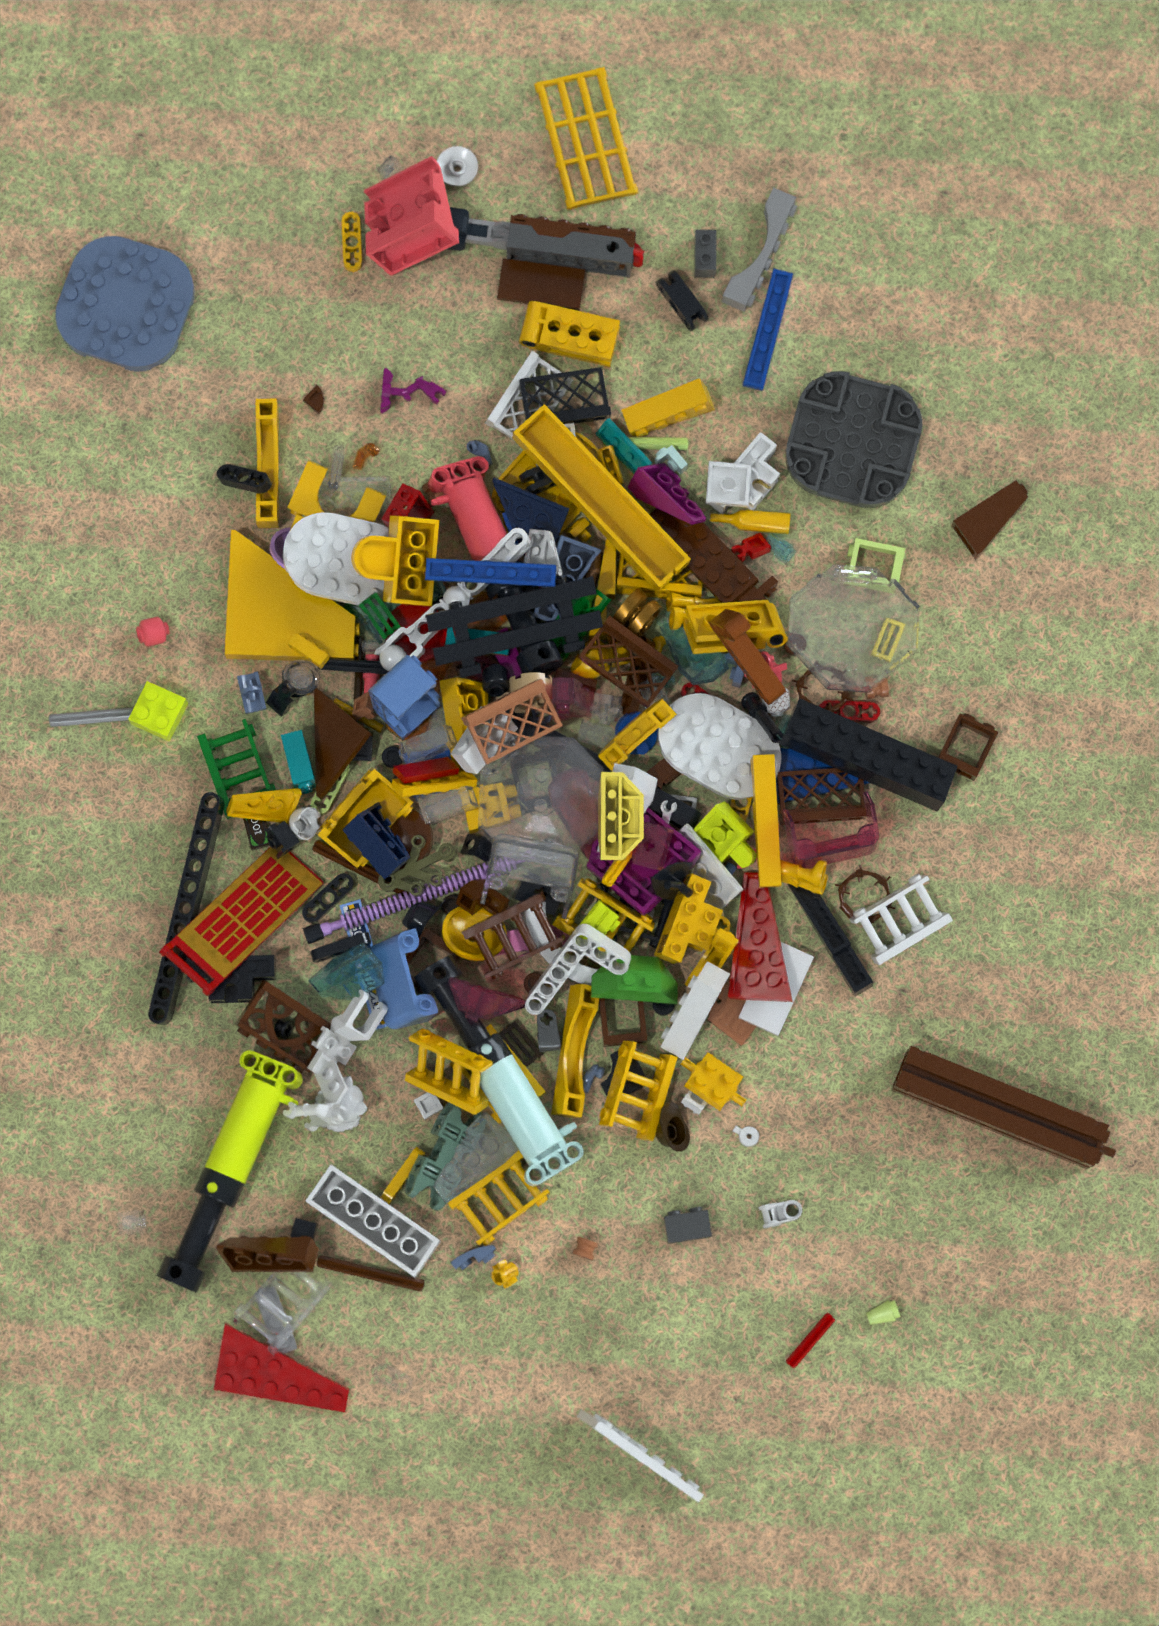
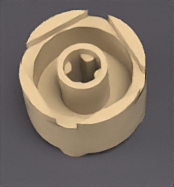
M537 672L523 673L519 679H515V676L509 679L510 693L537 679H542L546 686L544 688L553 704L552 676L549 675L548 678H545V673ZM540 693L534 696L532 706L542 709L544 699ZM517 705L514 708V712L524 713L527 707Z

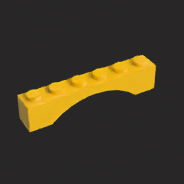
M277 398L255 399L257 471L266 473L272 482V486L267 492L263 494L256 493V524L258 528H279V406Z
M570 985L551 1115L582 1118L585 1100L582 1078L584 1050L589 1029L599 1005V998L591 997L590 985Z

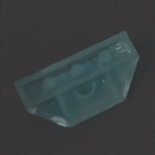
M364 943L333 958L308 980L321 997L328 998L330 996L344 1000L360 997L359 990L369 993L385 983L381 961Z

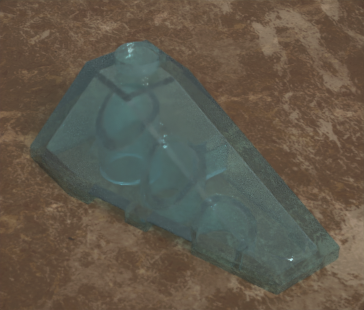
M664 609L656 618L657 624L664 639H666L667 646L676 665L679 666L678 670L692 685L714 682L729 669L726 658L721 652L693 654L683 624L678 630H670V612L667 609Z

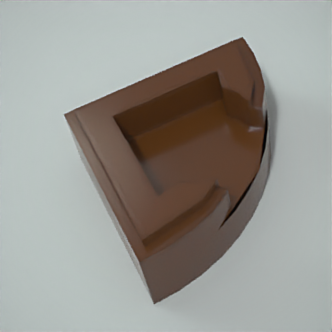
M318 385L303 399V402L317 414L321 413L324 406L323 393Z

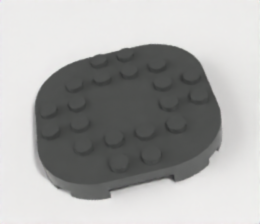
M845 371L825 373L823 376L812 380L805 387L799 398L785 450L788 472L794 482L810 494L861 508H876L886 505L901 494L909 480L922 432L921 411L918 409L913 397L897 385L891 384L889 386L859 378Z

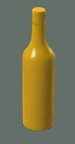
M742 509L733 514L710 513V522L729 523L742 531L789 534L790 513Z

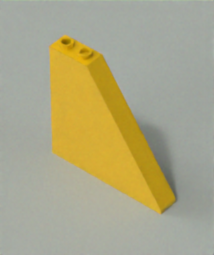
M231 530L225 635L226 659L309 661L288 645V642L297 633L299 635L303 634L307 641H313L320 650H326L329 658L355 660V657L359 656V644H355V637L360 635V623H356L355 616L331 599L314 596L301 590L294 584L288 572L271 555L238 531Z

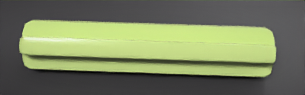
M628 437L639 449L660 450L671 445L676 450L688 449V438Z

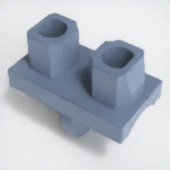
M254 672L248 675L237 676L245 714L267 710L259 673Z

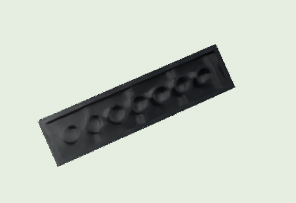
M800 698L793 708L783 733V739L781 738L780 741L782 746L937 812L946 800L958 767Z

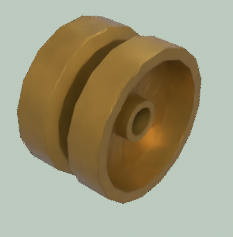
M637 588L623 602L612 618L641 638L660 614L662 606L655 600L646 603L647 594L640 588Z

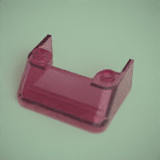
M863 792L868 824L862 826L855 835L813 843L812 840L807 838L797 840L794 821L788 809H784L783 813L793 864H799L803 868H813L819 860L827 861V864L872 854L876 850L879 840V829L875 804L868 792Z

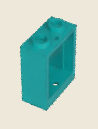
M302 730L281 735L294 788L301 789L302 794L312 792L313 788H316V782Z

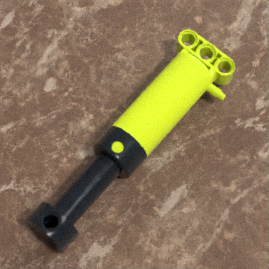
M251 1050L245 1051L240 1056V1065L247 1070L194 1189L196 1193L201 1195L174 1258L165 1255L156 1275L195 1293L198 1292L206 1272L198 1268L225 1206L231 1208L236 1206L280 1103L286 1105L289 1102H293L296 1105L299 1103L292 1097L285 1095L287 1088L293 1090L301 1086L303 1082L301 1073L289 1065ZM255 1057V1064L248 1067V1061ZM275 1065L274 1073L268 1075V1068ZM294 1073V1080L287 1083V1076Z

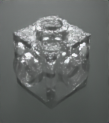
M595 693L594 701H592L590 706L591 718L598 719V724L611 725V721L618 722L623 712L621 705L622 697Z

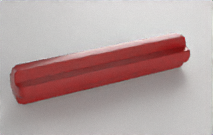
M826 1313L786 1359V1363L794 1369L835 1322V1318L831 1314Z

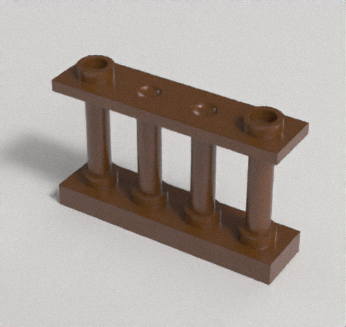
M543 891L462 931L465 940L472 938L473 941H476L490 971L484 974L485 979L492 977L494 980L504 975L503 970L548 948L553 951L563 946L562 942L566 939L565 935L556 937L541 908L543 907L542 902L546 900ZM528 909L531 912L534 911L549 941L539 947L536 946L522 918L524 916L522 912ZM509 918L515 922L529 950L518 957L502 927L504 926L503 921ZM489 928L492 931L495 930L510 960L500 966L497 965L483 937L485 935L483 931Z

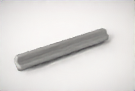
M133 708L49 715V724L51 727L124 721L128 720Z

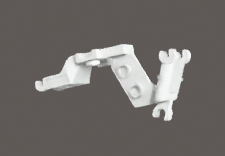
M359 990L360 997H354L343 1014L332 1019L330 1030L324 1026L321 1027L322 1034L317 1042L313 1041L311 1044L318 1051L307 1068L313 1071L325 1097L324 1103H306L298 1106L293 1102H289V1111H283V1115L290 1119L298 1116H309L311 1123H305L304 1126L312 1132L320 1126L325 1128L331 1125H339L343 1122L344 1119L339 1113L346 1111L347 1108L339 1103L347 1092L348 1087L338 1068L337 1062L339 1061L346 1066L356 1049V1046L350 1043V1041L369 1040L387 1013V1005L379 1002L380 1008L378 1010L374 1009L363 1026L354 1029L353 1022L369 996L363 990Z

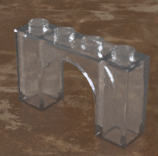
M442 725L398 743L400 747L398 752L405 764L431 760L440 753L453 749L457 741L452 726ZM462 786L440 795L435 792L429 795H413L421 809L419 810L421 820H424L425 824L429 825L437 824L479 807L471 786Z

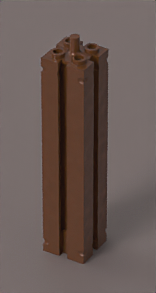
M910 1046L906 1050L891 1089L895 1093L902 1094L905 1097L1069 1163L1076 1164L1084 1169H1089L1095 1166V1164H1099L1102 1154L1113 1158L1116 1153L1115 1149L1103 1145V1143H1107L1110 1136V1131H1107L1108 1124L1098 1122L1096 1119L929 1052L921 1051L914 1046Z

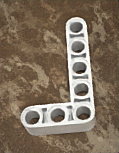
M588 924L579 925L530 990L525 1002L526 1010L533 1015L543 1012L584 955L612 973L622 975L628 970L631 961L630 952ZM579 935H584V936H586L588 939H586V940L581 939V938L579 937ZM602 947L606 951H599L597 948ZM568 951H572V952H574L576 955L572 956V955H569L567 952H568ZM616 959H621L624 963H618ZM556 967H560V968H562L564 971H563V972L558 971V970H556ZM544 983H548L552 987H546ZM532 999H537L541 1003H535Z

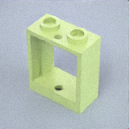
M855 538L854 544H849L847 556L851 557L850 564H845L843 576L847 577L846 584L896 594L906 548ZM859 548L894 555L889 581L854 574Z

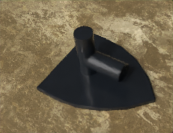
M677 862L656 873L650 878L655 894L663 899L674 900L680 891L686 897H690L693 894V890L683 882L693 863Z

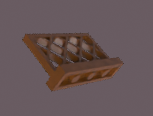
M608 616L603 623V627L597 631L578 656V659L645 708L651 705L679 667L611 616ZM604 633L610 637L611 644L600 645V635ZM624 647L628 651L629 657L618 658L616 648ZM612 648L614 658L603 659L601 649ZM590 650H598L599 660H591L585 655ZM634 660L643 661L646 670L635 671ZM630 661L631 671L620 672L619 662ZM615 663L617 672H607L604 664ZM651 673H659L665 678L661 683H653ZM647 674L649 684L638 685L636 675ZM632 675L634 685L626 686L622 682L621 676ZM650 688L651 697L648 701L640 696L639 689Z
M836 768L777 772L780 825L863 820L868 817L864 781L858 778V782L852 786L844 779L848 773ZM827 774H834L839 779L833 788L823 781ZM806 775H812L818 780L812 789L802 782ZM782 777H791L797 783L789 791L783 785ZM840 782H843L851 789L844 798L834 790ZM819 783L829 790L823 799L813 791ZM798 784L808 791V794L802 801L792 793ZM852 791L860 797V805H852L846 800ZM831 793L841 800L836 807H831L825 802ZM810 794L820 802L816 808H809L804 803ZM790 795L799 804L795 809L785 810L784 801Z

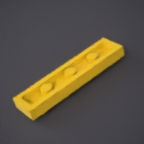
M459 770L457 775L406 784L399 778L392 779L391 787L400 796L411 797L412 795H429L434 792H448L449 790L456 789L465 790L476 787L478 779L471 773Z

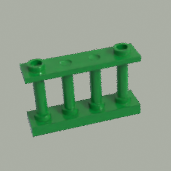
M246 719L242 720L244 729L219 738L207 739L205 733L197 736L217 794L224 799V814L227 819L232 818L227 816L226 812L231 799L228 798L226 792L230 790L229 787L262 776L266 788L255 792L276 790L274 783L269 784L253 740V736H256L252 724L248 725ZM248 736L251 745L250 749L222 759H214L212 751L216 750V747ZM255 756L259 768L226 779V777L221 778L219 771L223 770V767Z

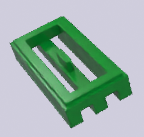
M376 592L358 604L383 639H386L387 636L401 627ZM375 598L394 626L390 627L371 600ZM369 604L387 629L386 632H383L364 605Z

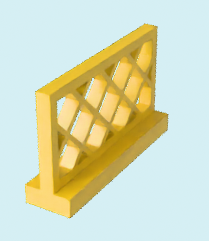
M620 553L616 594L630 595L637 588H640L647 594V597L666 599L669 592L692 598L694 596L701 598L702 583L698 580V585L689 584L685 580V578L692 574L689 570L682 576L680 573L677 574L678 579L676 581L669 582L657 592ZM629 566L636 573L631 578L622 577V571Z

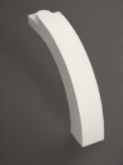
M542 902L543 907L541 908L546 916V902ZM528 909L522 912L524 922L536 946L539 947L549 942L534 911L531 912ZM559 947L553 951L548 948L539 954L550 964L561 948ZM578 963L568 978L591 986V976L598 969ZM556 967V970L564 971L562 968Z

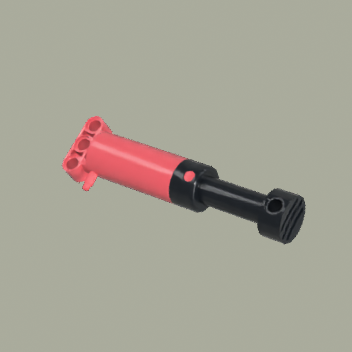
M481 456L437 467L432 471L428 481L430 491L433 493L443 492L444 494L432 499L431 505L448 503L473 561H481L507 534L483 480L489 464ZM489 584L485 590L489 600L523 593L528 586ZM531 609L506 615L512 630L537 624ZM542 641L520 646L522 652L516 657V662L522 674L537 672L545 673V676L563 665V659L556 643L553 641Z

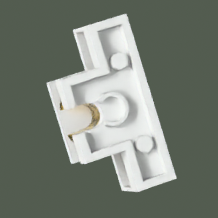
M761 432L735 461L738 464L751 465L748 510H754L779 481L778 477L780 476L778 471L767 464L768 460L775 453L777 445ZM710 505L720 514H724L725 511L730 507L722 505Z

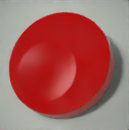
M401 604L391 613L399 625L407 629L432 606ZM387 618V623L390 627L394 626L391 620ZM427 623L420 626L419 631L421 634L429 632ZM447 628L439 630L424 646L425 653L418 659L421 663L434 658L432 648L444 646ZM404 635L394 644L403 648L406 655L409 656L417 649L416 644L411 643L407 635Z

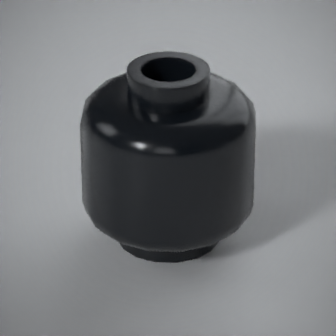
M491 664L486 667L482 672L483 690L493 697H499L509 690L510 679L508 669L500 664Z

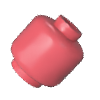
M160 617L141 620L139 626L136 627L139 642L147 647L164 643L166 635L170 633L167 622H163Z

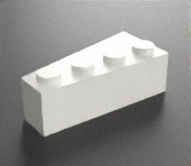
M707 961L699 976H693L688 985L691 988L689 994L684 993L679 1002L682 1006L680 1011L675 1010L670 1019L673 1022L671 1028L666 1027L661 1036L664 1039L661 1048L684 1060L730 973Z

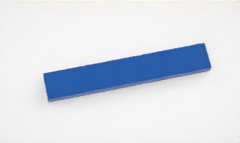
M773 268L742 385L744 387L763 391L793 273Z
M426 558L425 580L555 587L556 565Z

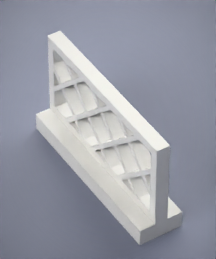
M534 351L530 353L485 422L486 425L496 428L511 439L513 436L512 431L518 428L515 416L525 414L524 411L514 413L513 408L514 401L522 400V396L517 397L521 392L519 379L529 378L531 375L536 377L535 369L538 364L546 369L547 375L562 373L539 358V355ZM568 377L565 381L567 382L566 385L570 386L573 380ZM549 380L551 392L554 393L556 390H554L553 382ZM564 387L557 392H560L558 397L562 398L567 389ZM539 392L536 397H538V400L542 402L541 396L549 394H547L546 392ZM553 398L554 403L552 406L547 407L554 411L559 401ZM539 408L531 409L529 412H536ZM512 417L514 428L506 429L500 425V422L503 418Z

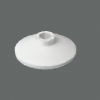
M450 147L444 150L437 160L441 167L444 182L451 186H464L470 183L478 171V162L475 155L464 147ZM454 167H461V171H454Z

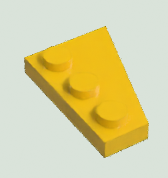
M293 788L232 795L226 809L227 816L279 823L285 821L289 824L290 816L296 809L301 797V789Z

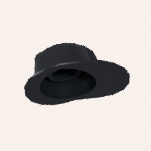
M446 899L438 907L423 902L412 905L402 921L403 926L408 928V930L416 928L419 938L427 922Z

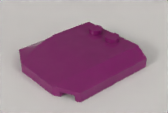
M647 808L644 813V839L614 884L609 888L644 916L652 911L663 899L655 894L650 878L665 867L677 862H692V868L701 856V850L651 809ZM597 839L592 845L590 858L586 866L591 873L602 881V877L614 860H600V852H597L599 844Z

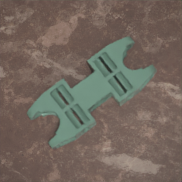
M449 1102L438 1115L430 1131L431 1134L438 1137L433 1150L428 1158L418 1155L409 1173L405 1187L406 1195L414 1198L420 1191L429 1186L431 1189L430 1208L435 1211L442 1209L452 1197L462 1177L453 1171L463 1151L470 1154L474 1153L486 1125V1115L482 1112L473 1115L472 1119L469 1118L467 1122L462 1123L461 1108Z

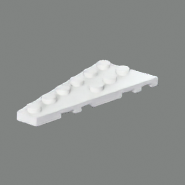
M582 1409L576 1416L577 1418L590 1425L597 1432L697 1502L701 1500L703 1494L698 1491L700 1486L690 1479L687 1482L682 1480L681 1476L683 1474L673 1467L670 1470L663 1466L665 1461L656 1455H653L652 1458L646 1454L648 1449L631 1439L598 1414L591 1416Z

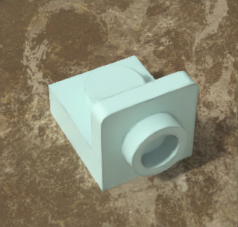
M672 445L668 448L663 447L656 453L655 464L662 463L667 459L668 466L674 472L677 470L681 475L687 470L688 464Z

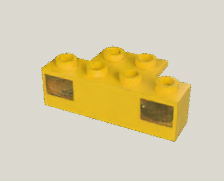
M688 874L685 877L683 883L693 890V894L690 897H686L680 891L677 893L654 956L672 964L682 962L687 947L698 952H703V949L709 950L723 910L704 902L711 881L695 874Z

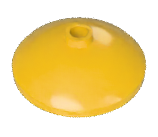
M461 907L453 909L447 914L442 925V937L447 947L464 959L472 961L485 960L476 941H470L472 938L465 940L462 931L493 916V914L484 908L474 915H471ZM504 925L502 927L507 935L506 927ZM489 928L483 931L485 934L483 937L493 957H495L502 951L503 946L495 930L492 931Z

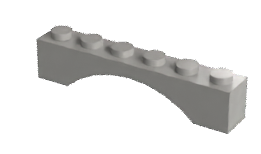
M773 187L764 208L767 224V239L764 248L758 258L747 269L731 277L723 294L722 303L745 312L747 306H752L756 297L753 293L756 288L760 289L764 280L761 276L764 270L768 271L771 266L772 252L777 253L781 244L778 239L781 234H786L789 223L786 222L789 216L793 217L798 206L795 205V196Z

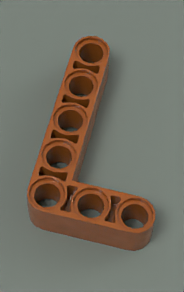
M725 609L709 622L712 630L760 697L768 705L772 704L786 692L783 684L745 633L751 626L741 613Z

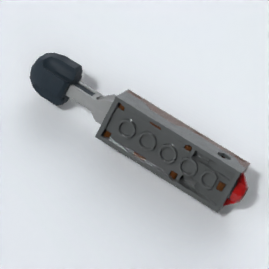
M450 207L453 225L459 230V243L447 248L449 250L462 251L465 249L466 243L492 246L507 250V259L585 269V272L631 278L633 267L640 268L643 265L644 250L635 242L636 232L628 228H621L620 230L611 229L607 225L596 227L585 222L574 224L563 219L552 221L546 217L530 218L525 214L511 215L510 222H491L469 219L467 209Z

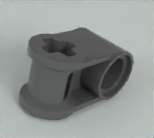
M545 1009L537 1016L539 1052L561 1050L556 1015L553 1011ZM545 1014H548L549 1018H553L549 1025H545L544 1022L540 1021V1019L544 1018Z

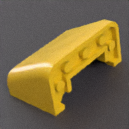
M373 767L365 773L316 832L319 837L356 868L360 865L364 867L368 860L361 854V851L355 844L348 839L343 829L359 813L377 802L382 806L380 811L385 819L389 818L391 822L389 827L402 815L406 817L413 809L411 806L413 801L408 797L400 796L391 787L392 783Z

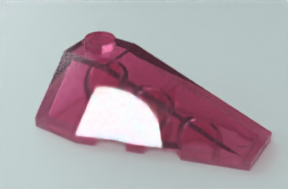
M452 977L449 979L458 1010L465 1012V1017L477 1021L478 1018L487 1020L525 1008L526 1000L513 994L495 989L492 990L482 985H470V982Z

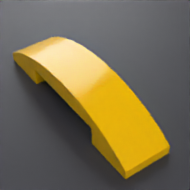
M661 698L626 725L602 749L598 757L613 771L614 763H623L628 758V754L655 730L661 729L677 714Z

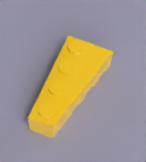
M700 378L621 409L629 433L633 437H643L650 431L660 430L668 425L715 411L708 389Z
M459 677L439 681L450 754L467 728V725H464L461 718L479 709L480 706L483 707L488 704V694L483 690L482 683ZM451 755V760L459 767V770H463Z

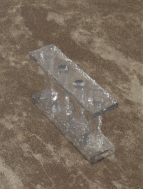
M273 1272L245 1305L241 1303L233 1313L235 1315L233 1322L237 1325L243 1318L268 1339L270 1345L267 1351L275 1356L331 1290L333 1284L329 1280L325 1279L323 1283H317L305 1272H291L311 1289L313 1295L307 1300L299 1297L277 1278L282 1272ZM270 1285L297 1306L296 1309L299 1311L294 1317L285 1314L263 1295ZM256 1302L283 1323L284 1329L279 1334L277 1332L273 1333L248 1312Z

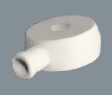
M738 1126L734 1127L733 1132L739 1135V1141L742 1145L752 1147L758 1143L759 1133L757 1129L752 1126H746L742 1129ZM747 1134L751 1135V1139L747 1138Z

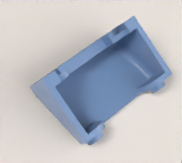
M416 928L406 930L373 945L367 954L378 1000L388 1007L383 1019L385 1024L391 1029H400L425 1023L439 1013L434 998L428 994L416 996L405 954L413 952L419 945Z

